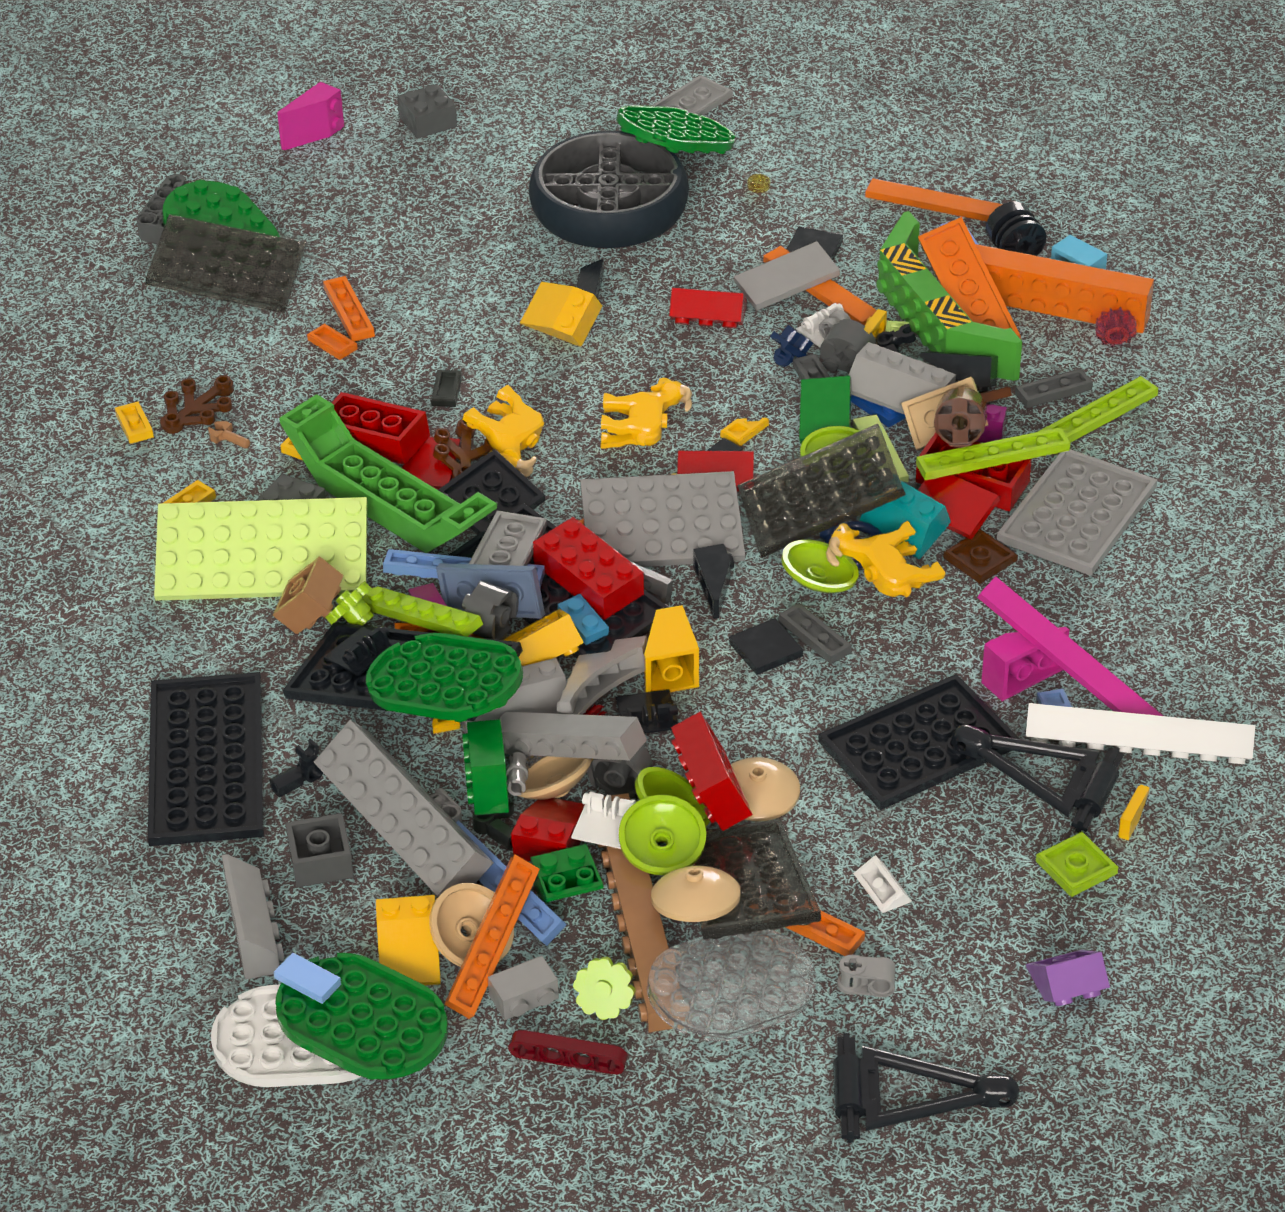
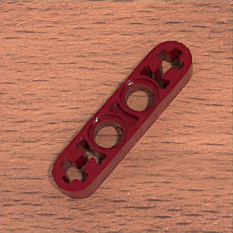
M528 1030L515 1031L508 1046L509 1052L516 1058L615 1075L624 1072L628 1058L627 1052L619 1046ZM547 1048H553L558 1050L559 1052H554ZM577 1053H583L589 1057L580 1056Z

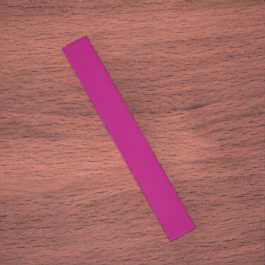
M996 576L978 595L977 598L1112 711L1163 716Z

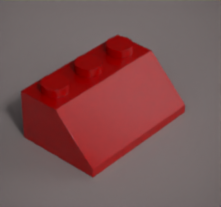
M672 288L669 317L675 320V324L689 325V321H697L699 326L713 327V323H721L723 328L736 329L737 325H743L748 300L743 293Z

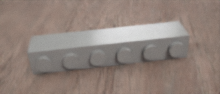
M505 712L499 718L501 719L504 754L513 755L514 752H521L524 755L630 761L647 741L637 717Z

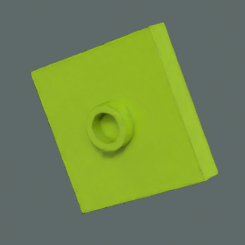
M1083 832L1036 854V862L1070 897L1118 874V866Z

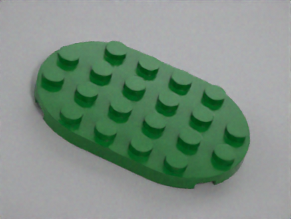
M626 105L620 107L616 117L617 123L621 126V131L635 135V139L639 142H651L666 147L668 151L673 153H679V150H683L688 153L700 151L709 154L710 151L725 154L726 151L733 148L735 142L734 133L724 125L706 116H699L680 108Z
M200 179L175 188L164 201L162 212L164 226L187 255L205 271L216 275V272L229 274V278H244L266 270L276 261L280 251V236L277 229L238 187Z
M429 633L414 636L415 640L405 642L401 646L398 642L387 648L372 662L366 674V684L370 697L378 706L387 711L463 722L469 718L477 717L505 706L522 683L523 667L516 651L504 643L445 633Z
M337 953V957L319 960V956L308 960L341 978L339 988L323 1004L284 983L280 984L275 1001L277 1020L283 1033L292 1042L355 1075L370 1080L395 1079L422 1070L438 1056L447 1039L448 1021L444 1005L430 988L362 955Z

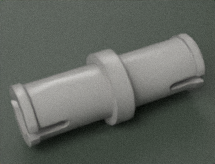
M514 752L513 757L509 756V766L506 769L507 789L510 794L520 796L522 795L521 791L525 792V782L528 779L527 758L521 752Z

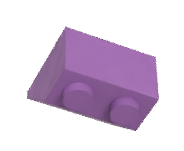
M1078 950L1026 964V968L1044 1001L1055 1002V1006L1070 1004L1073 1002L1072 997L1083 995L1084 999L1101 995L1100 990L1110 988L1102 952Z

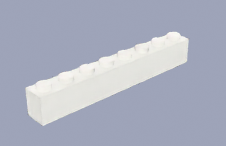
M1029 703L1026 727V738H1031V741L1048 743V740L1059 741V745L1075 748L1076 743H1086L1087 749L1104 750V745L1120 748L1119 752L1132 753V748L1144 749L1143 755L1160 756V751L1172 752L1171 757L1188 759L1189 754L1200 755V760L1217 762V757L1228 758V763L1245 765L1246 760L1253 758L1255 725Z

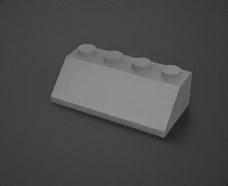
M870 342L856 355L848 374L851 377V395L904 414L902 402L953 384L956 379V374Z
M557 658L522 666V683L516 693L507 701V704L478 716L475 721L498 720L505 712L557 714V702L560 701L562 690L567 685L565 675ZM474 721L460 722L465 733H468L467 722Z
M228 854L222 855L227 894L245 980L272 975L280 966L279 962L284 961L282 944L275 943V940L280 939L277 921L271 922L270 918H275L272 900L266 901V897H270L268 880L261 879L259 868Z

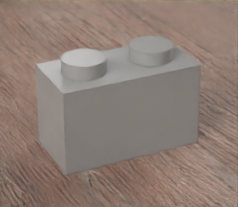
M542 955L488 977L489 997L504 1020L514 1016H522L529 1010L541 1005H549L554 1000L559 999L558 979Z

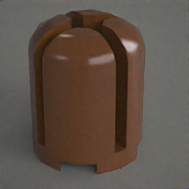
M959 388L951 389L945 393L939 401L935 413L934 427L936 434L938 433L940 438L948 443L949 446L958 448L971 446L972 443L980 438L985 429L987 405L983 397L971 388H965L963 396H959ZM958 415H962L963 419H965L963 428H960V416Z

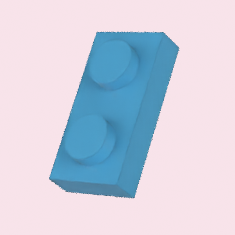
M581 594L557 604V609H561L570 615L585 645L609 635L607 624Z

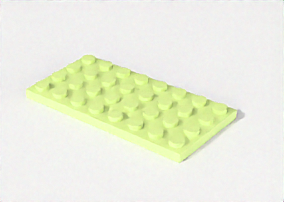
M367 497L158 504L155 600L281 597L288 580L319 556L344 575L339 585L341 591L338 595H341L346 590L351 593L362 582L365 581L367 583Z

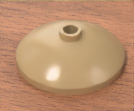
M543 756L526 766L528 769V779L525 782V792L521 791L522 795L520 797L525 799H550L565 796L586 774L592 759Z
M751 757L731 764L753 814L744 820L767 821L776 819L792 810L798 802L800 796L799 780L796 774L783 763L769 758Z
M688 866L671 871L658 880L651 891L652 905L660 914L683 922H702L724 916L737 906L741 897L740 886L732 876L720 869L708 866Z
M461 883L446 889L435 900L430 912V932L436 947L445 958L459 967L464 962L494 896L492 890L482 885ZM514 928L499 961L506 956L511 948ZM461 929L466 931L467 937L461 933Z

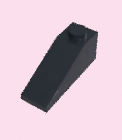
M931 351L920 352V357L937 368L956 374L958 381L972 377L977 391H988V387L996 386L998 356Z
M724 544L693 549V568L714 619L720 616L731 579V569H734L733 556L731 553H727Z

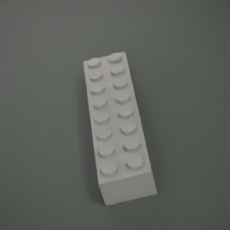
M352 720L347 722L314 761L317 767L437 896L457 884H476L494 863L368 730Z

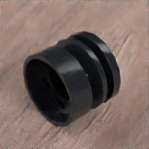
M1021 202L1004 203L990 214L986 222V234L998 249L1037 256L1046 244L1047 235L1044 228L1035 219L1029 208Z

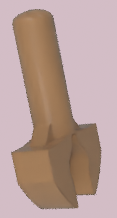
M217 421L214 422L216 430L208 427L209 438L214 443L227 440L245 449L250 446L249 439L232 432V423Z

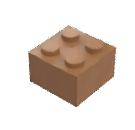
M319 556L288 580L272 616L295 634H299L305 628L310 629L319 617H326L333 609L332 601L341 591L339 585L344 575Z

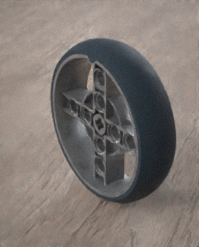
M623 131L584 133L555 144L541 156L530 177V202L543 226L563 240L594 248L633 246L662 235L680 218L686 206L689 192L688 178L684 166L676 154L668 151L666 147L651 142H639L633 134ZM571 204H580V206H582L583 208L573 206Z

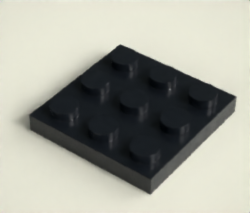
M495 449L438 489V491L460 504L477 492L497 503V509L470 527L477 535L489 527L497 511L510 513L523 503L534 510L546 501L545 494Z

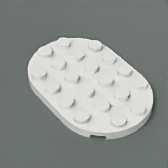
M280 984L257 987L238 995L237 1001L228 1008L224 1006L213 1023L211 1043L214 1057L225 1073L242 1083L259 1087L343 1083L361 1077L298 1046L283 1033L277 1020L275 1004Z

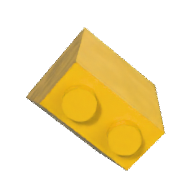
M683 605L658 609L655 612L644 653L645 692L669 689L670 692L699 687V647Z

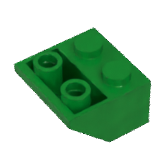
M587 844L531 857V864L540 869L533 884L538 897L543 902L604 889L603 882Z

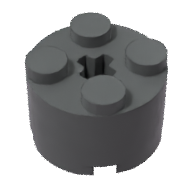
M850 319L840 320L839 323L832 326L820 346L824 367L830 371L835 372L839 369L849 374L855 357L868 342L876 344L874 335L872 333L868 334L864 330L865 326L857 321Z
M482 580L479 581L472 594L468 593L465 595L462 602V608L466 612L479 615L483 622V625L472 634L485 639L504 640L512 629L511 626H508L511 617L516 619L519 605L516 593Z
M646 744L642 745L630 761L593 759L588 769V778L592 786L596 789L599 786L606 791L605 796L607 794L612 796L629 793L630 799L634 798L635 794H637L635 789L636 777L643 769L652 767V758L645 748Z

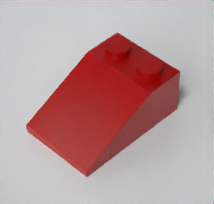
M556 798L538 799L520 814L511 833L513 855L516 854L522 859L531 862V857L579 846L581 841L571 839V836L585 804Z

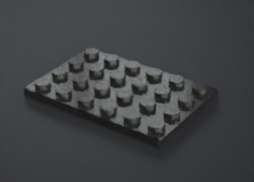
M169 214L146 275L145 285L285 313L306 250V242Z
M878 423L737 485L758 551L762 558L785 548L791 542L809 538L906 495Z
M781 819L731 826L724 831L721 828L706 830L704 850L692 866H708L728 873L738 882L741 897L737 906L726 915L713 920L697 922L703 939H720L723 936L746 935L755 931L778 930L782 927L808 925L821 921V910Z

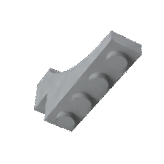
M647 636L617 639L614 641L612 649L608 652L579 655L575 666L572 667L570 678H567V685L562 690V697L557 702V714L583 715L605 693L624 681L645 672L644 653L648 642Z

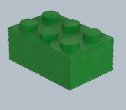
M501 719L467 722L468 733H462L468 805L474 804L475 815L509 812Z

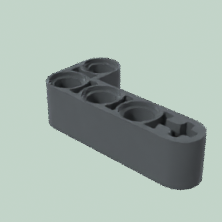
M172 174L166 177L137 216L138 233L142 241L162 245L177 244L164 226L162 212L167 196L175 188L186 184L183 175Z

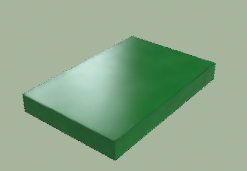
M850 376L801 380L800 444L809 434L818 429L831 426L851 427Z

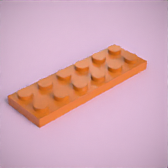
M962 217L918 236V240L939 283L967 316L976 323L1002 329L1011 328L1021 339V335Z

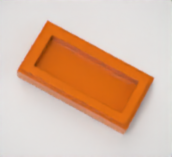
M326 324L307 334L308 341L339 360L358 349L356 342Z

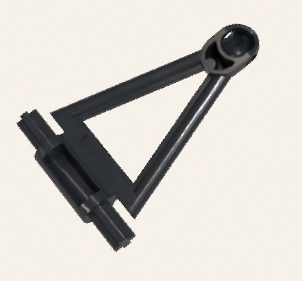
M968 724L959 725L953 731L951 737L952 745L958 752L972 758L984 759L1069 818L1073 808L1076 807L1078 811L1071 826L1076 828L1075 832L1077 833L1081 831L1087 832L1093 818L1101 814L1119 777L1118 767L1124 756L1123 753L1119 752L1120 748H1109L1103 761L1096 763L1100 751L992 735ZM957 742H963L966 748L959 747ZM992 748L1080 762L1061 797Z
M843 1033V1037H837V1057L833 1061L835 1114L841 1122V1138L847 1139V1143H853L854 1139H860L859 1118L865 1116V1130L868 1131L975 1105L988 1108L1009 1107L1019 1097L1018 1083L1014 1078L1007 1075L980 1076L862 1045L861 1049L862 1059H859L856 1056L855 1037H850L849 1033ZM878 1064L973 1090L881 1112ZM1003 1097L1010 1098V1101L1005 1103L999 1100Z

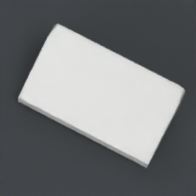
M876 855L853 873L882 913L912 901L886 865Z

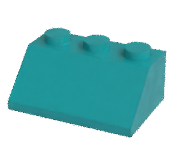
M887 472L869 490L859 520L872 524L883 534L898 530L904 522L908 521L916 533L909 536V539L905 540V542L908 541L912 546L915 545L917 551L912 556L917 559L922 558L951 522L945 505Z

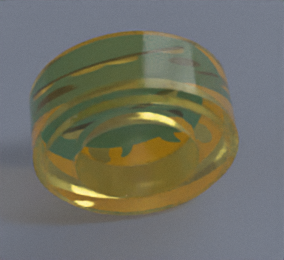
M754 174L748 178L747 187L755 193L766 192L770 188V178L764 174Z

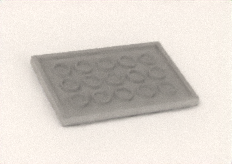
M1071 449L1070 451L1061 452L999 530L997 541L1092 576L1157 488V479Z
M734 471L580 479L584 526L630 562L642 567L693 564V549L724 544L727 553L732 554L734 562L745 561Z

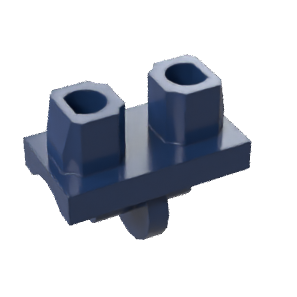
M787 325L781 334L773 331L770 335L773 340L781 344V347L776 349L774 353V361L781 367H786L792 363L794 356L797 358L807 356V351L814 344L790 325Z

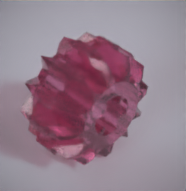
M1110 307L1109 312H1101V316L1096 318V336L1102 341L1103 345L1110 344L1113 347L1119 344L1122 347L1124 342L1131 343V339L1136 337V319L1129 310L1123 311L1121 307L1113 310Z

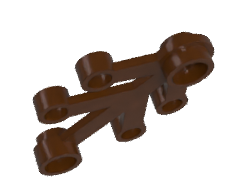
M227 375L218 376L214 386L194 400V392L196 391L195 380L191 378L182 380L181 389L184 393L185 407L177 413L176 405L179 404L178 392H166L164 394V402L167 405V414L161 418L160 426L166 433L175 434L182 431L186 425L213 424L215 422L214 412H229L232 410V400L226 396L234 392L233 381ZM217 395H218V396H224V397L218 398V399H217V403H208V402L211 401L213 398H215ZM200 413V416H190L191 414Z
M463 418L457 422L455 429L456 435L461 438V447L449 439L450 432L445 428L436 429L434 441L438 444L434 448L433 456L437 460H441L453 471V479L468 469L472 461L486 456L490 451L494 450L487 439H485L482 446L471 450V438L474 437L476 429L468 427L467 422L462 420ZM449 451L460 460V464L448 455Z

